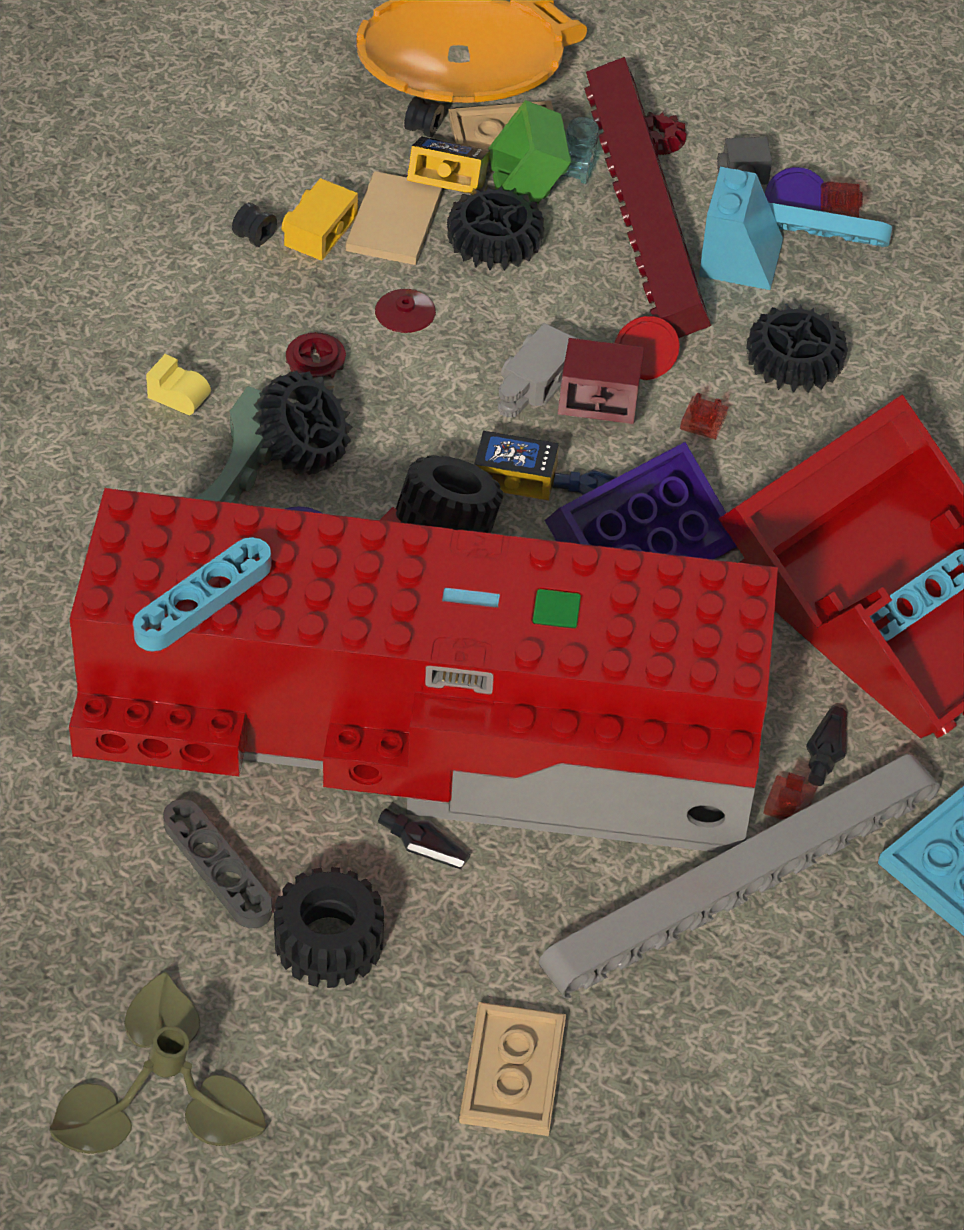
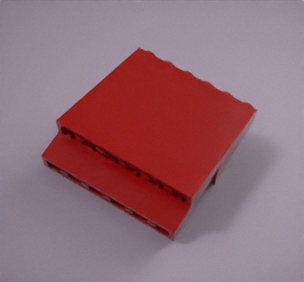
M902 394L719 518V521L744 556V559L738 563L778 567L775 612L920 739L932 733L936 738H939L957 726L954 720L961 713L964 716V589L887 642L879 631L890 623L887 616H884L875 623L870 618L872 614L892 601L891 594L953 552L964 549V484ZM958 565L947 574L953 580L961 573H964V565ZM926 579L925 588L927 592L933 597H940L941 588L939 584L933 579ZM898 598L897 608L899 612L906 617H911L913 614L911 603L904 598Z

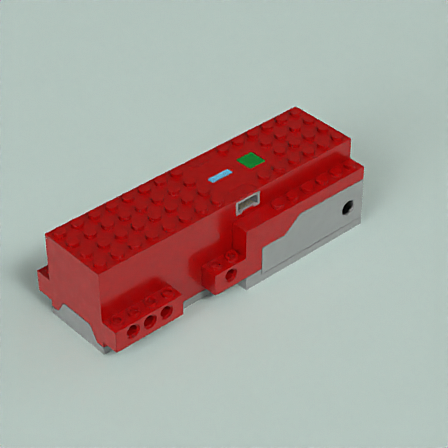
M104 488L70 614L78 691L69 724L72 756L236 777L240 776L243 760L323 769V787L407 797L408 815L723 853L746 840L759 769L761 733L768 698L778 567ZM254 537L265 541L269 545L271 550V569L262 580L168 647L160 651H147L137 645L134 639L133 620L140 610L238 541ZM222 576L214 577L208 581V584L215 588H223L231 583L228 578ZM188 599L181 600L175 605L178 610L185 612L194 610L198 606L197 602Z

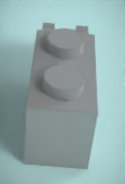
M543 323L534 335L529 334L526 337L519 352L514 357L510 356L503 365L501 376L504 377V381L499 387V397L502 401L498 403L500 415L507 418L516 417L528 404L542 406L549 402L561 388L568 339L576 337L546 323Z

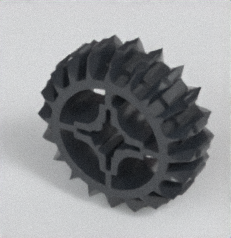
M502 185L498 190H491L489 186H486L484 191L473 188L470 195L462 194L458 202H453V207L447 218V237L449 243L452 244L454 253H461L463 262L473 257L475 268L483 261L487 262L489 271L494 266V263H500V266L505 271L508 262L511 261L513 265L519 267L522 259L530 261L533 253H538L544 238V218L542 217V212L538 209L537 202L530 201L528 194L518 195L516 188L511 191L503 190Z
M785 304L782 311L772 307L768 314H761L757 322H753L746 344L749 365H754L755 375L763 374L765 384L774 379L777 380L778 390L784 384H789L793 393L801 385L809 393L813 383L821 390L826 381L833 383L837 374H841V370L844 368L848 352L845 332L840 330L839 322L830 321L829 313L819 315L817 314L816 307L809 311L803 309L801 304L797 309H791Z
M298 371L289 372L286 375H280L271 380V383L265 386L259 393L260 398L254 404L258 412L252 418L260 424L255 434L262 436L265 441L261 448H269L271 450V461L280 459L282 470L293 468L296 475L304 473L308 475L317 474L334 466V463L346 453L345 448L351 442L347 434L353 428L345 421L350 412L343 410L341 407L344 398H336L333 394L334 386L325 387L323 376L313 378L310 371L302 372L301 374ZM288 398L294 399V400H296V402H295V403H292V402L288 401L287 399H288ZM314 443V444H316L318 447H317V448H314V447L308 446V444Z

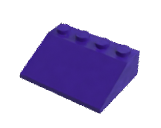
M686 442L561 506L544 520L555 540L559 542L712 560L737 547L719 521V518L726 514V511Z

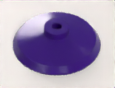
M801 167L787 168L778 172L769 181L765 190L768 203L825 212L829 202L828 189L822 178L815 172Z

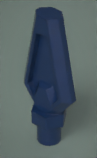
M591 470L581 475L580 472L573 471L570 474L555 472L553 488L567 489L568 492H579L584 495L617 478V476L596 470Z

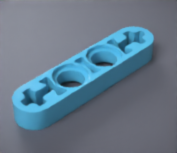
M769 203L779 229L794 232L796 230H804L811 235L829 238L840 236L846 241L881 247L890 245L893 227L887 223Z
M254 537L238 541L140 610L133 620L134 639L137 645L147 651H160L168 647L262 580L271 569V550L269 545L265 541ZM222 576L228 578L231 583L223 588H215L210 586L208 581L214 577ZM186 599L193 600L198 604L194 610L186 612L180 611L175 607L179 601Z
M964 549L953 552L891 594L892 601L870 616L874 623L887 616L890 623L879 630L886 642L964 589V573H961L953 580L947 574L958 565H964ZM926 579H933L939 584L941 588L940 597H933L927 592L925 588ZM898 598H904L911 603L913 607L911 617H906L899 612L897 608Z

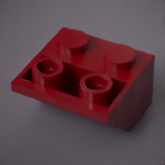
M569 338L562 375L558 415L634 424L644 347Z

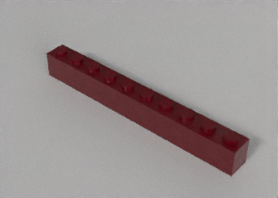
M625 57L586 71L590 86L585 87L584 90L590 106H596L597 108L592 110L591 113L598 131L602 129L604 131L598 134L605 154L610 153L611 155L605 158L611 177L618 178V181L612 183L616 196L620 203L625 202V205L620 207V211L626 227L632 226L633 230L627 232L634 253L640 252V256L635 257V262L641 277L647 276L648 279L647 282L642 283L648 302L650 304L655 302L656 305L655 308L650 309L651 315L667 321L675 329L678 338L711 326L710 319L639 92Z

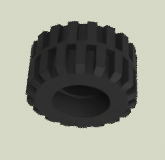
M429 455L426 458L420 457L409 466L396 505V516L401 520V523L491 533L502 503L503 491L500 489L501 486L498 481L492 479V475L483 471L475 464L443 455Z
M320 867L312 869V875L307 876L303 872L295 876V884L288 882L282 888L283 896H278L275 902V950L277 956L280 955L281 964L285 970L292 966V976L300 981L304 975H307L308 985L318 987L319 980H327V988L337 987L338 979H344L345 984L349 985L355 982L356 972L364 977L370 972V963L376 966L384 943V906H381V897L378 891H372V884L366 878L358 881V873L351 870L347 874L340 873V868L331 867V872H322ZM328 917L341 919L350 925L345 931L330 935L317 933L307 926L315 920Z

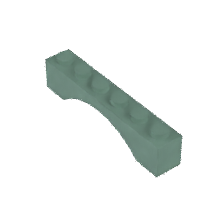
M247 386L231 408L230 429L233 446L230 458L218 478L195 499L239 504V497L242 492H249L253 488L257 478V470L261 464L267 466L270 463L272 452L269 448H261L265 441L262 436L255 434L260 424L252 419L255 413L258 412L254 404L260 398L259 393L261 390Z

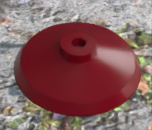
M397 289L386 293L378 300L375 306V315L377 320L389 330L400 333H412L428 327L433 322L436 308L433 301L422 292L413 289Z

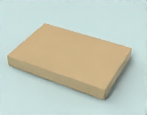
M551 101L532 102L554 111ZM522 103L448 109L454 143L488 150Z
M374 171L346 241V251L416 265L441 199L443 188L407 181V177Z
M478 1002L459 1123L549 1136L566 1014Z

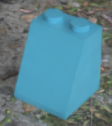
M720 167L706 218L699 277L771 290L783 237L756 173Z

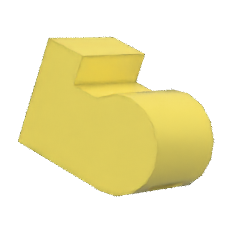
M164 354L146 374L148 398L187 415L193 414L211 393L210 385L202 375L195 371H187L178 367V359Z

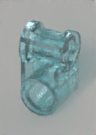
M587 117L575 118L569 122L566 129V140L571 163L568 171L562 176L580 179L581 183L586 185L597 155L599 127L593 119Z

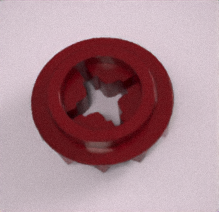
M664 111L660 115L648 112L646 118L658 155L671 154L681 149L686 142L687 136L685 123L678 122L677 115L667 117ZM654 125L660 132H665L664 138L658 131H653Z
M314 332L300 335L292 340L286 349V363L289 364L291 372L298 371L301 374L302 372L310 371L312 377L327 375L334 378L336 371L343 370L346 351L343 344L335 337L325 333ZM313 349H316V353L319 354L320 362H313L311 358Z

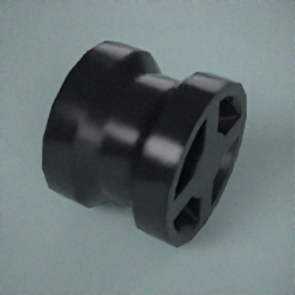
M413 97L405 114V129L410 131L418 129L423 131L425 136L432 138L442 123L444 106L436 102L428 104L421 97Z
M248 202L236 213L232 223V231L238 237H248L251 244L260 247L274 235L277 227V218L270 212L262 213L259 206Z

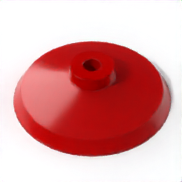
M643 316L630 321L620 330L614 342L616 344L644 347L640 376L642 380L655 379L669 371L677 360L680 348L679 338L675 329L667 321L654 316Z

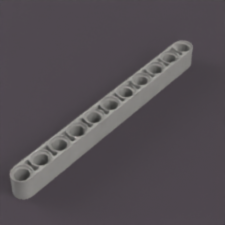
M913 754L904 755L556 942L542 954L539 959V966L561 995L569 999L571 998L570 993L581 987H584L586 990L608 978L606 975L608 972L618 967L622 970L644 958L641 954L654 947L656 950H659L679 939L677 935L689 928L693 931L714 919L712 916L724 909L727 912L748 901L747 896L759 890L763 893L783 882L781 878L789 873L794 872L797 874L816 864L815 859L826 853L830 856L849 846L850 843L848 841L859 835L865 837L884 826L882 824L884 821L892 817L898 819L917 808L915 804L926 798L928 801H931L937 795L940 784Z

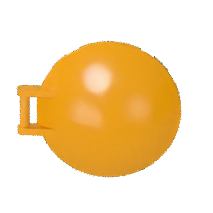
M389 0L373 10V17L369 20L363 19L357 32L356 48L360 61L373 76L390 87L429 100L451 103H478L519 95L545 82L558 69L562 61L564 47L582 41L587 34V27L579 20H572L554 5L553 0H510V2L506 0ZM450 46H467L470 61L463 63L448 61Z

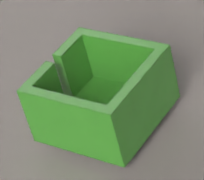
M527 100L522 103L488 148L490 150L492 171H495L493 174L495 190H498L501 185L505 191H511L516 188L518 195L528 194L529 200L537 202V205L548 196L551 187L561 175L568 171L571 163L561 113Z

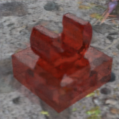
M829 181L821 183L822 212L859 218V208L863 206V192H860V184Z
M696 393L690 400L682 418L680 429L716 440L727 416L728 406L722 405L721 400L718 398L715 399V402L701 399L702 394Z
M790 772L787 778L777 775L764 806L763 814L785 820L811 806L817 788L804 784L805 777Z

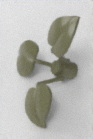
M164 972L139 991L126 1012L124 1025L128 1038L138 1047L150 1048L148 1060L144 1062L142 1071L125 1097L117 1103L115 1095L108 1088L98 1084H81L63 1096L49 1129L51 1136L56 1141L77 1152L94 1154L117 1147L127 1138L132 1128L130 1119L122 1111L129 1106L151 1072L165 1078L175 1076L178 1073L183 1074L188 1094L194 1098L185 1110V1121L190 1132L202 1142L215 1146L232 1145L261 1135L265 1131L266 1122L259 1104L251 1093L232 1078L212 1075L204 1080L200 1091L195 1087L191 1074L192 1064L186 1061L189 1043L195 1038L200 1027L199 1014L193 1003L179 990L171 977Z

